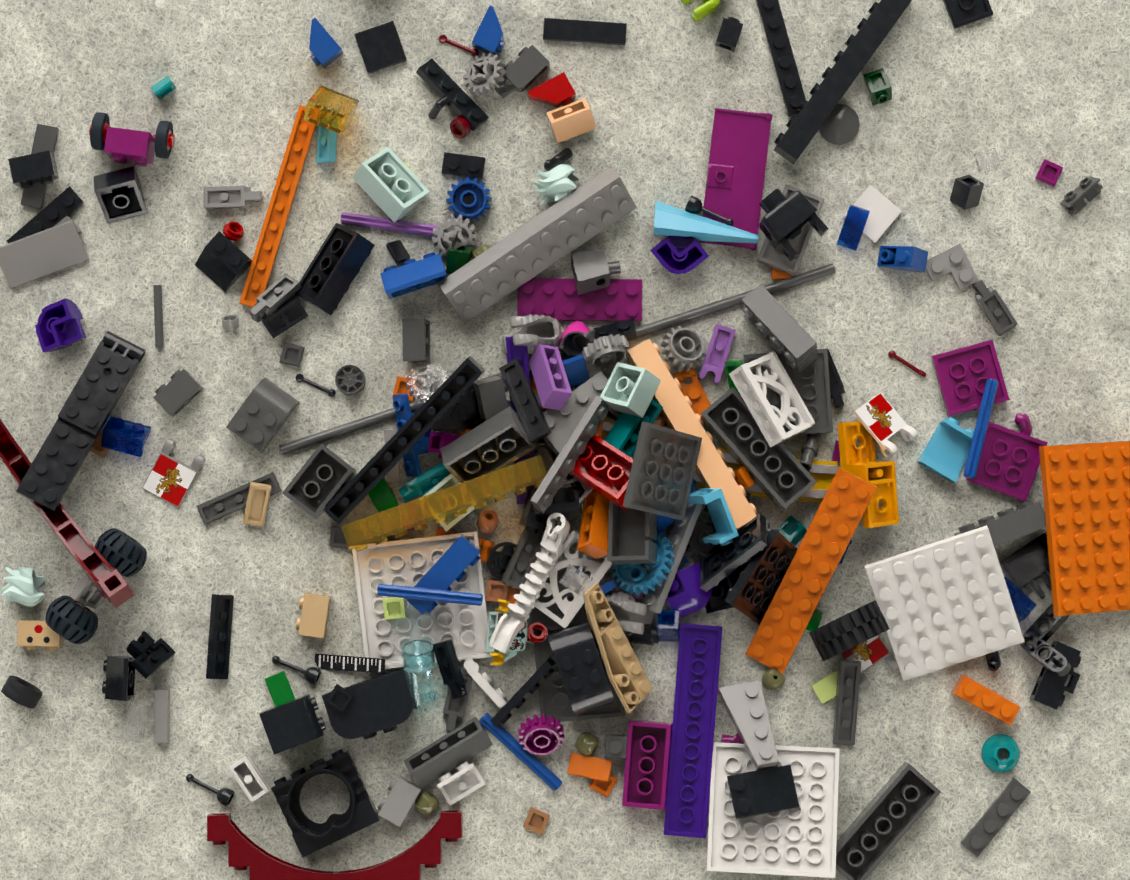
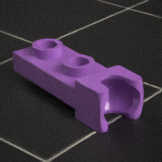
M719 324L715 325L698 379L703 380L706 373L711 372L714 375L713 383L715 385L719 384L736 330Z

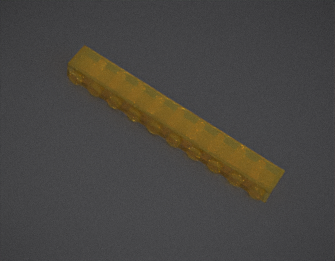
M538 455L341 526L348 549H355L356 552L367 549V544L375 542L376 545L387 542V537L395 535V538L407 535L408 529L415 528V531L426 528V523L434 521L437 524L446 521V516L454 513L455 517L467 513V508L474 506L475 510L487 506L486 502L492 499L496 503L507 499L506 494L514 492L515 496L527 492L526 487L532 485L538 488L548 470L543 456Z

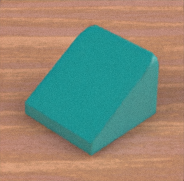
M166 76L153 85L151 89L159 99H162L175 90L176 87L171 79Z
M792 515L777 528V531L794 546L804 538L807 532L806 528Z

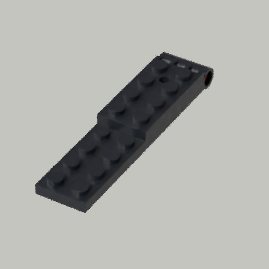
M110 331L106 332L58 414L56 423L21 481L16 493L53 512L56 511L144 357L145 349ZM106 371L112 372L109 376H106L104 373Z

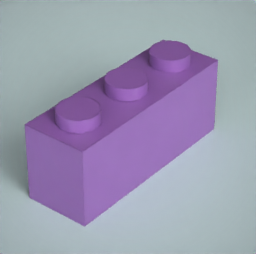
M539 344L530 358L529 364L542 408L562 410L572 392L558 347Z

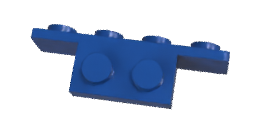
M407 393L393 395V407L396 413V426L398 430L414 415L410 410ZM431 429L403 457V467L407 477H418L421 475L418 455L430 453L427 450Z

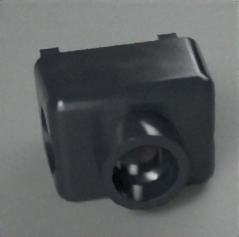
M776 189L759 204L767 213L760 222V229L773 247H779L790 261L795 259L798 253L787 240L797 237L807 222L811 224L821 237L828 231V227L816 214L818 209L800 191H794L786 198L779 189Z

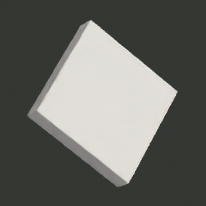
M869 185L843 217L873 243H876L902 211L873 186Z

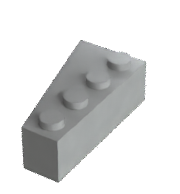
M601 371L575 389L562 410L548 409L543 413L551 431V434L543 439L557 457L594 398L601 396L608 382V379Z
M760 680L719 688L718 694L720 699L723 701L756 770L778 767V755Z

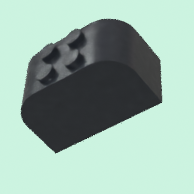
M586 621L548 634L547 637L575 717L616 703L588 622Z
M406 667L344 687L355 695L344 713L339 712L325 702L331 692L322 695L333 730L339 736L346 739H356L363 736V739L366 740L375 737L377 731L383 730L384 733L394 731L398 728L397 725L403 723L411 716L416 704Z
M310 694L262 711L259 714L274 755L324 735L323 730H326L323 718H318L315 711L319 709L315 697L311 698Z

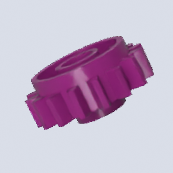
M535 714L532 720L527 717L526 723H521V729H518L519 744H523L524 750L527 749L529 753L535 755H547L557 751L558 746H562V740L565 739L564 726L560 725L559 719L553 720L552 715L545 718V714H542L538 718Z

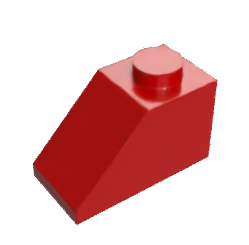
M563 72L528 91V97L530 100L559 107L573 103L576 93Z

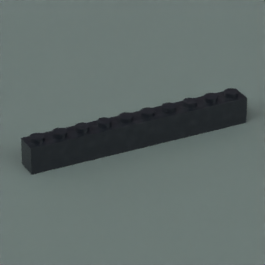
M881 0L879 4L876 1L868 11L871 15L867 20L863 18L857 26L859 31L856 36L851 34L845 43L848 47L844 52L841 50L833 59L836 62L832 69L829 66L821 76L824 78L820 85L816 83L810 91L812 96L809 101L804 99L798 108L800 111L798 116H792L786 124L788 130L785 134L781 132L775 139L774 143L777 144L774 148L775 152L793 165L912 0Z
M469 356L323 510L337 524H340L486 370Z

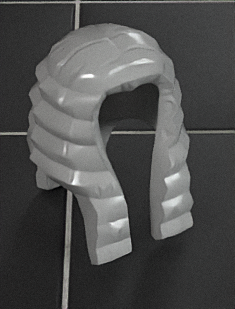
M529 314L523 317H509L511 328L522 327V329L517 333L502 336L506 356V337L513 336L514 346H528V354L533 355L539 344L559 346L562 331L557 319L550 316Z
M613 592L612 594L607 593L605 595L624 633L628 631L643 634L644 624L653 625L655 612L647 610L646 604L635 600L628 592Z

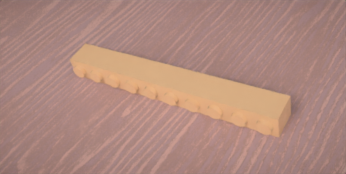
M650 339L629 349L626 357L632 366L647 369L661 380L652 399L663 406L660 413L664 416L668 427L702 438L695 472L705 488L722 489L738 531L757 516L755 506L747 501L745 497L747 494L742 485L738 486L734 479L736 478L735 473L731 467L727 468L724 463L723 453L720 449L716 450L713 445L714 439L709 431L705 432L702 427L703 421L701 417L693 412L690 399L682 394L680 390L682 387L679 381L671 376L670 366L666 361H662L659 356L660 350L655 343L652 344Z

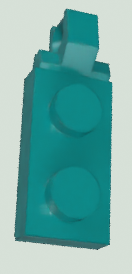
M441 462L409 481L398 491L405 502L418 496L422 498L450 475L451 472Z

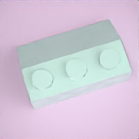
M389 147L363 162L352 177L394 223L407 215L430 193Z

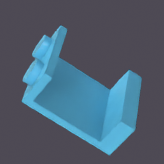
M949 417V419L944 418L941 420L917 462L949 482L956 483L960 477L959 472L967 461L974 431L969 428L966 430L961 428L957 420Z
M702 488L689 495V504H706L716 529V533L702 538L704 543L724 546L732 543V539L739 536L721 488Z

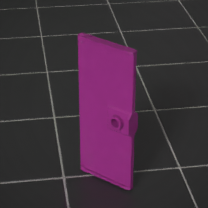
M715 108L703 208L726 219H733L734 224L732 227L758 235L761 212L759 204L762 201L773 115L770 113ZM703 212V217L726 224L725 222ZM699 241V243L751 249L752 251L757 250V243Z

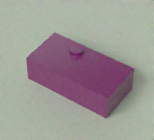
M629 720L622 806L666 809L673 723Z

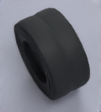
M9 676L1 690L9 699L31 709L36 707L43 694L36 686L16 676Z

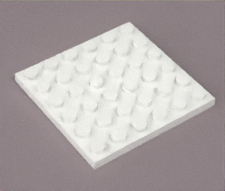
M987 525L865 565L875 599L890 628L887 630V634L903 681L1025 642Z
M478 531L352 545L365 657L385 659V669L437 663L432 647L433 644L451 639L458 661L492 657L490 655L491 652H485L488 615L481 558L473 567L471 565L466 567L464 570L466 575L459 582L455 580L450 585L451 591L482 594L483 602L481 606L435 601L438 605L430 614L426 611L422 615L404 598L406 617L385 620L382 599L389 598V596H379L377 594L379 584L414 587L462 534L480 549Z
M713 742L707 871L835 878L840 749L775 745L779 760L778 767L791 766L799 807L737 820L727 776L757 770L744 744Z

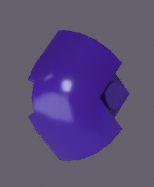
M668 236L650 250L665 269L675 274H686L709 257L693 237Z
M65 298L41 310L42 313L38 318L35 328L43 353L72 346L73 343L86 338L80 321L84 318L72 300Z
M700 563L677 571L667 601L678 617L682 618L707 606L713 587L707 592L700 588Z

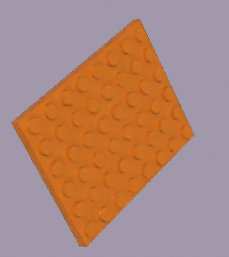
M1130 441L1040 446L1039 453L1054 616L1130 610Z

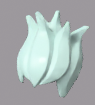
M560 164L548 172L537 171L543 180H533V184L541 188L535 192L544 195L541 205L547 202H559L568 196L572 189H576V185L572 182L579 180L572 173L575 172V169L569 165Z
M18 566L19 570H12L6 567L5 570L9 576L4 577L3 580L8 584L0 590L1 598L9 595L4 604L14 601L32 607L39 604L45 598L43 596L44 593H40L38 587L45 581V577L36 576L32 568Z

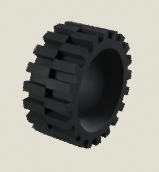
M875 600L809 632L822 660L826 661L890 628Z

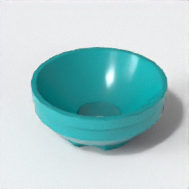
M996 734L984 742L981 756L984 764L992 771L1007 772L1017 765L1020 758V750L1013 738L1004 734ZM1001 748H1006L1009 756L1006 760L1001 761L997 757V752Z

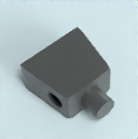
M604 251L571 252V268L578 295L608 287L610 285V275L621 273L620 262H607Z

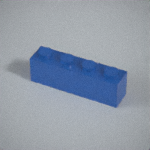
M462 534L414 587L451 591L450 585L455 580L459 582L466 575L464 571L468 565L473 567L481 558L478 555L481 550ZM405 598L422 615L426 611L430 614L438 605L435 601Z

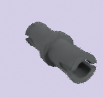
M820 433L807 434L806 443L802 446L800 463L807 471L811 470L814 457L817 456V446L821 437Z

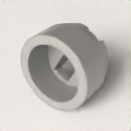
M227 315L222 317L223 328L228 332L232 328L235 331L239 326L238 316Z

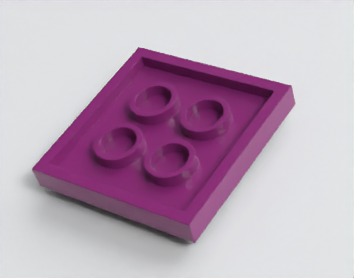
M993 340L931 356L948 417L980 408L986 381L989 378L999 382L994 404L1010 400Z
M989 422L976 477L974 479L966 478V480L1026 501L1040 465L1039 447L1047 446L1048 442Z

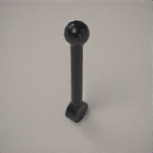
M297 374L295 377L296 381L307 383L328 393L330 397L336 395L334 389L329 390L304 378L302 374Z

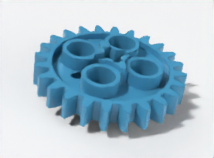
M657 532V540L652 541L656 544V564H646L651 569V574L644 567V564H621L611 568L614 572L612 577L616 580L615 583L625 592L627 591L631 595L635 593L640 596L641 591L644 594H648L649 588L655 591L656 584L662 586L661 580L668 579L665 574L666 572L671 573L672 570L669 566L675 564L671 560V558L675 557V554L672 552L674 547L670 544L671 541L661 532Z

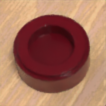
M457 117L450 123V130L456 138L463 139L471 132L469 122L463 117Z

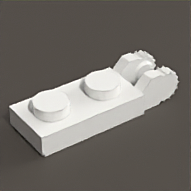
M465 660L463 665L470 676L495 704L502 708L507 703L505 700L507 695L500 687L495 689L491 684L493 679L486 672L482 674L479 671L480 665L478 662H475L476 660Z

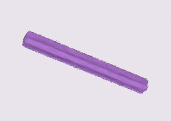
M345 212L341 214L340 219L341 223L346 225L430 237L434 236L433 228L438 229L437 225L401 220L394 223L391 219Z

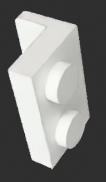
M466 761L456 767L457 772L452 775L448 772L438 778L440 782L436 786L441 790L450 806L486 784L474 762L469 764Z

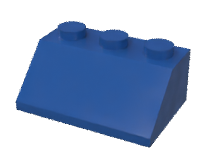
M435 252L424 255L422 260L416 261L411 259L403 263L404 266L396 268L394 265L385 268L384 272L380 273L388 298L392 299L437 284L446 278L447 274L440 254L436 255Z

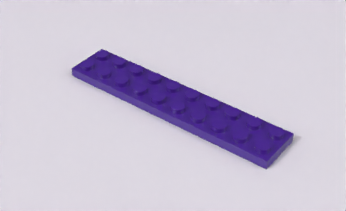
M680 624L664 835L706 838L723 628L721 626Z

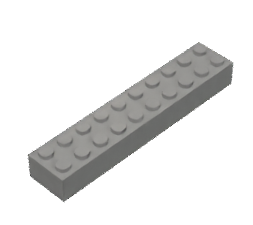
M609 167L437 284L456 314L465 324L637 207L620 176Z

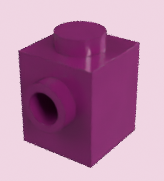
M431 431L427 452L439 454L438 458L442 459L440 449L461 436Z

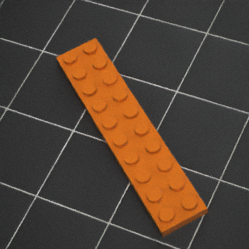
M838 468L745 653L746 655L772 669H777L781 674L784 673L877 486L842 468Z

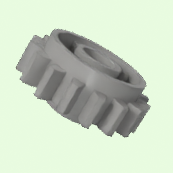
M678 326L676 329L671 328L662 338L663 341L660 346L664 347V349L661 351V354L667 355L664 360H670L672 362L671 367L677 365L679 371L683 367L686 371H689L691 368L695 369L704 360L703 356L706 354L704 347L706 344L703 343L702 336H699L696 330L689 329L688 326L685 328Z
M609 335L593 340L594 343H588V347H584L582 352L588 364L591 363L594 367H604L622 360L626 356L629 345L624 335Z

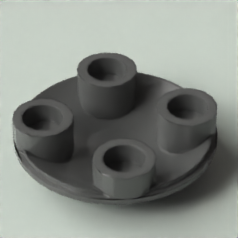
M837 104L819 129L821 137L835 145L851 142L859 131L860 122L858 115L851 107Z

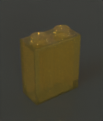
M321 85L308 100L303 120L342 135L355 116L359 100Z

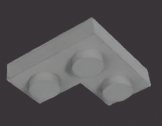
M961 244L927 260L926 272L931 281L950 272L959 291L979 281Z

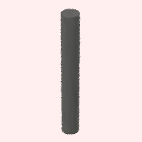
M153 285L155 348H164L162 285Z

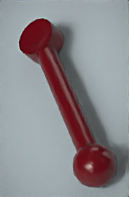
M445 35L439 37L441 43H448L471 53L473 57L479 55L477 49H470L451 41Z
M889 351V358H895L925 378L926 373L919 370L896 355L895 351Z

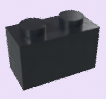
M50 150L8 159L13 184L21 189L33 187L34 183L39 182L41 184L53 183V179L59 178L55 156Z

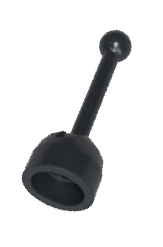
M695 196L690 197L685 211L694 214L702 211L725 222L727 225L732 226L734 224L733 219H726L703 208L700 199Z
M279 656L272 658L274 664L279 663L301 672L308 683L317 684L321 669L309 667L304 670L281 660Z
M192 774L186 776L187 782H194L217 794V800L222 805L227 807L230 804L235 791L229 788L217 790L197 780Z

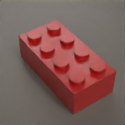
M594 435L587 443L585 451L580 454L575 462L574 469L569 474L622 509H627V507H623L633 458Z

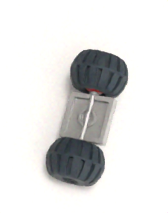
M116 528L105 531L95 544L98 552L122 576L131 577L137 574L146 562V549L132 537ZM86 574L74 586L69 596H61L49 605L45 618L46 624L53 631L66 640L78 645L92 638L98 627V617L87 606L96 609L104 598Z

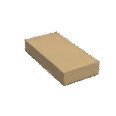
M250 482L243 524L264 527L271 485Z

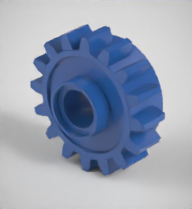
M466 177V181L463 182L461 179H458V185H451L453 191H447V195L451 198L446 199V203L452 204L448 207L449 212L455 211L453 214L454 218H457L459 214L462 215L463 221L465 218H469V224L472 223V218L479 222V215L486 217L487 214L484 210L491 209L487 202L492 201V198L486 196L490 193V190H484L485 183L478 184L477 178L470 181L469 177ZM468 195L475 198L474 202L470 205L463 202V199Z

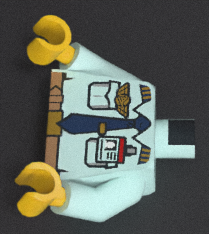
M498 599L499 608H495L496 612H489L485 652H491L490 655L493 656V662L490 665H502L507 660L515 657L518 651H524L525 642L533 643L527 637L528 623L525 621L524 627L514 638L507 654L489 646L500 618L505 613L509 615L511 612L507 607L510 602Z

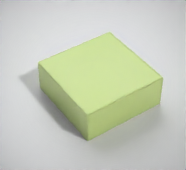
M389 597L382 599L385 620L406 617L404 598Z

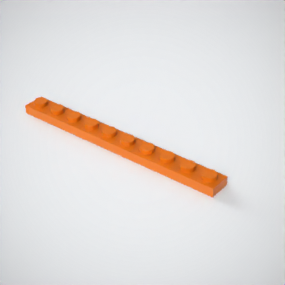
M299 105L239 302L242 305L254 307L257 302L256 298L267 289L320 115L318 110Z

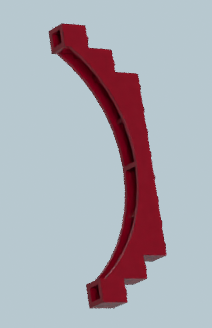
M0 419V460L7 467L19 486L30 468L31 462ZM30 500L104 599L106 598L109 603H112L117 608L134 596L129 585L117 569H114L98 552L61 503L56 511L53 512Z
M462 810L441 811L440 819L432 829L417 843L399 855L374 866L357 870L322 871L300 867L268 853L256 845L238 828L231 819V813H210L207 815V841H213V845H224L228 841V867H234V870H247V867L250 866V880H421V864H425V868H436L437 864H441L442 838H445L446 842H457L458 838L463 836Z

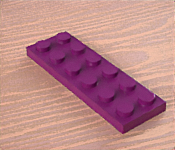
M532 278L518 288L517 316L523 317L529 314H536L538 316L544 315L557 320L626 321L631 319L642 321V279H610L608 287L578 295L574 278Z

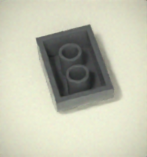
M264 378L252 390L226 428L263 453L297 407L299 401L267 378Z
M321 443L282 494L313 518L317 519L324 512L323 509L341 491L356 469Z

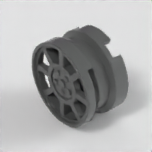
M345 365L337 371L335 383L337 388L344 394L355 395L363 390L366 379L360 368L354 365Z

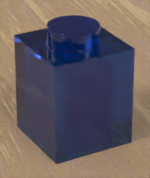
M661 610V613L658 614V642H679V611Z

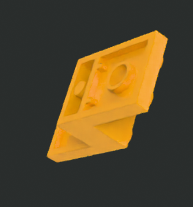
M860 421L837 423L841 468L877 486L862 517L863 528L899 524L895 461H876L875 439ZM856 438H858V446L855 443ZM879 500L881 501L880 509L878 507Z

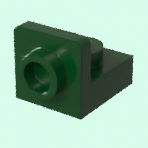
M883 68L864 74V81L870 92L872 105L882 104L892 99V87Z

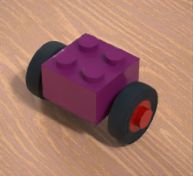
M96 112L89 128L92 149L104 150L110 159H114V162L119 164H126L127 161L135 162L134 165L147 167V163L153 164L154 153L158 158H169L175 142L173 124L170 121H160L156 134L152 135L150 132L110 127L109 115Z

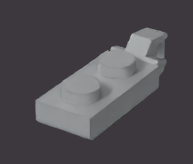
M203 187L205 209L247 208L252 206L251 202L262 201L261 191H251V187Z

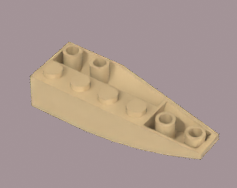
M594 583L583 594L591 633L606 668L608 678L626 712L631 713L650 693L653 687L598 583Z

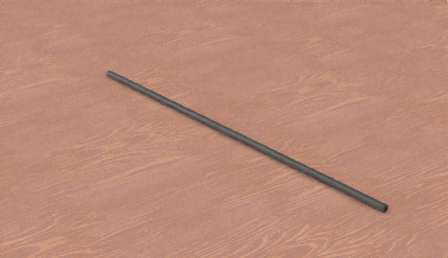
M832 263L765 285L764 287L770 294H774L835 274V267ZM753 290L637 327V338L743 304L742 299ZM562 352L560 353L562 361L574 357L565 355ZM529 364V374H531L532 371ZM501 373L495 374L504 380ZM431 396L410 402L411 413L416 412ZM391 408L279 445L281 454L285 455L396 418L395 409Z

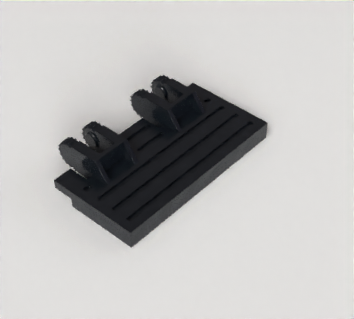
M1045 532L1001 561L1025 597L1031 594L1033 590L1040 599L1046 597L1044 591L1035 581L1040 577L1047 588L1052 591L1051 579L1046 574L1047 571L1050 574L1047 532Z

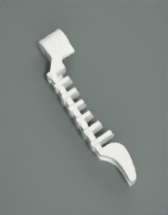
M553 513L548 517L547 526L540 543L543 548L540 553L537 552L535 554L537 560L535 563H531L530 567L532 570L530 574L526 573L525 577L527 580L525 584H520L519 587L522 589L520 594L514 595L516 599L515 604H508L507 607L511 610L510 614L505 613L500 618L493 632L489 646L504 654H507L514 638L524 627L526 619L530 617L529 613L534 609V604L537 598L540 597V592L545 587V582L550 577V572L555 567L558 556L561 555L563 542L570 531V524L561 513Z

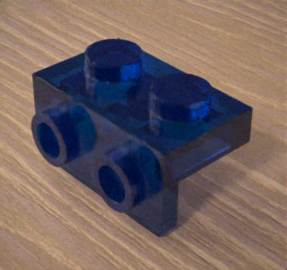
M111 416L103 429L101 446L141 457L144 444L150 435L151 427Z

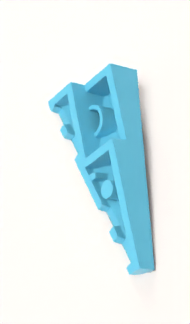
M659 201L655 203L654 235L696 237V241L758 243L759 235Z

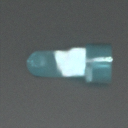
M426 640L410 641L404 644L401 649L403 668L410 675L415 710L420 709L421 702H434L437 699L434 690L419 694L417 674L425 673L427 679L432 678L431 670L435 666L433 644Z

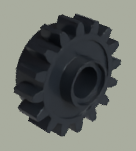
M703 515L700 516V521L696 522L688 542L690 547L687 548V552L693 550L692 557L695 558L697 555H700V560L720 545L704 544L701 541L702 533H716L710 515L707 520H705Z

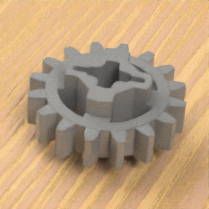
M483 52L481 58L476 55V61H469L470 68H465L467 74L463 76L466 80L464 85L467 87V90L478 97L481 94L486 97L489 91L493 94L495 87L500 88L498 83L505 80L502 75L506 73V70L503 69L506 65L502 62L501 58L492 52H489L488 55Z
M451 214L450 219L443 216V223L437 221L438 229L433 228L432 230L434 234L432 242H436L434 244L435 250L440 249L439 253L442 256L444 253L448 254L449 249L465 251L468 246L476 245L477 242L474 238L477 237V232L473 231L475 225H469V218L463 221L461 214H459L458 218H454V215ZM462 227H464L467 230L468 235L462 232ZM457 232L458 236H455V238L452 241L451 237H454V235ZM441 238L447 242V246L442 243Z

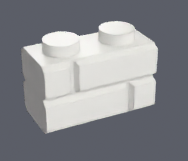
M249 754L228 767L232 775H235L236 781L251 803L271 790L270 785Z

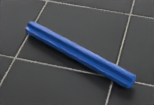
M991 378L986 381L963 474L964 477L969 479L976 477L999 383Z
M379 584L377 588L379 596L481 606L483 602V595L476 593Z
M485 713L480 718V723L552 790H557L561 786L562 781L533 754L529 753L527 749L524 750L523 745L519 744V741L500 724L495 726L490 721L493 717Z

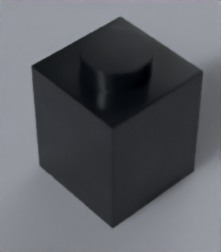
M733 17L723 18L715 46L735 51L743 27L740 20Z

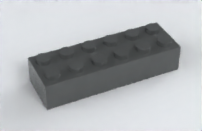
M734 387L729 389L701 413L700 417L705 426L740 466L745 467L750 477L782 513L817 483L782 442L770 448L742 396Z
M904 762L837 840L836 870L848 880H866L941 791L909 763Z

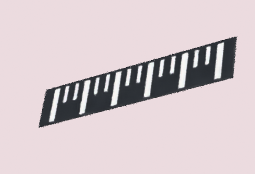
M315 653V663L320 669L385 674V659Z

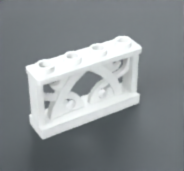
M775 351L745 363L729 373L770 448L815 425L814 419ZM761 366H763V368H764V370H765V371L763 372V376H762V373H761ZM755 368L756 375H753L750 369ZM766 387L779 394L781 398L780 410L768 402ZM789 421H794L796 426L791 424ZM783 425H785L790 431L785 432Z
M576 531L568 533L563 542L561 555L564 552L568 560L556 563L550 572V584L545 582L544 588L547 590V593L544 597L553 594L554 598L547 603H541L537 599L534 604L537 609L565 629L584 604L583 594L594 583H599L612 565L608 561V555L603 556L604 561L599 563L587 559L588 555L585 553L582 559L578 558V550L575 554H571L569 552L570 545L578 543L579 534ZM579 566L578 579L584 586V589L580 591L576 588H568L559 593L557 571L565 567ZM583 566H587L585 571H590L591 576L589 578L582 577ZM566 593H573V601H568L567 597L562 600L561 597ZM556 602L564 614L563 618H559L546 607Z

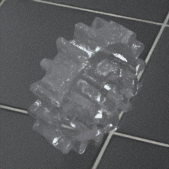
M433 361L431 365H427L426 362H423V366L416 364V370L410 369V375L406 377V388L409 390L410 397L415 395V401L423 399L424 404L450 377L448 369L442 370V364L436 367Z

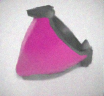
M579 320L572 322L563 332L561 345L558 346L559 351L574 357L583 355V348L588 347V343H594L595 330H590L587 325Z

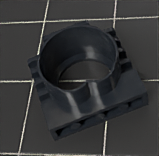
M340 749L331 754V759L324 761L323 758L309 765L310 769L305 770L303 767L290 774L291 778L287 780L284 776L274 781L275 786L271 787L276 801L282 810L281 812L293 833V839L302 858L381 819L349 751L343 752V749ZM331 774L340 778L347 786L350 794L349 807L343 814L334 813L330 815L324 823L313 822L304 814L300 805L302 787L313 776Z

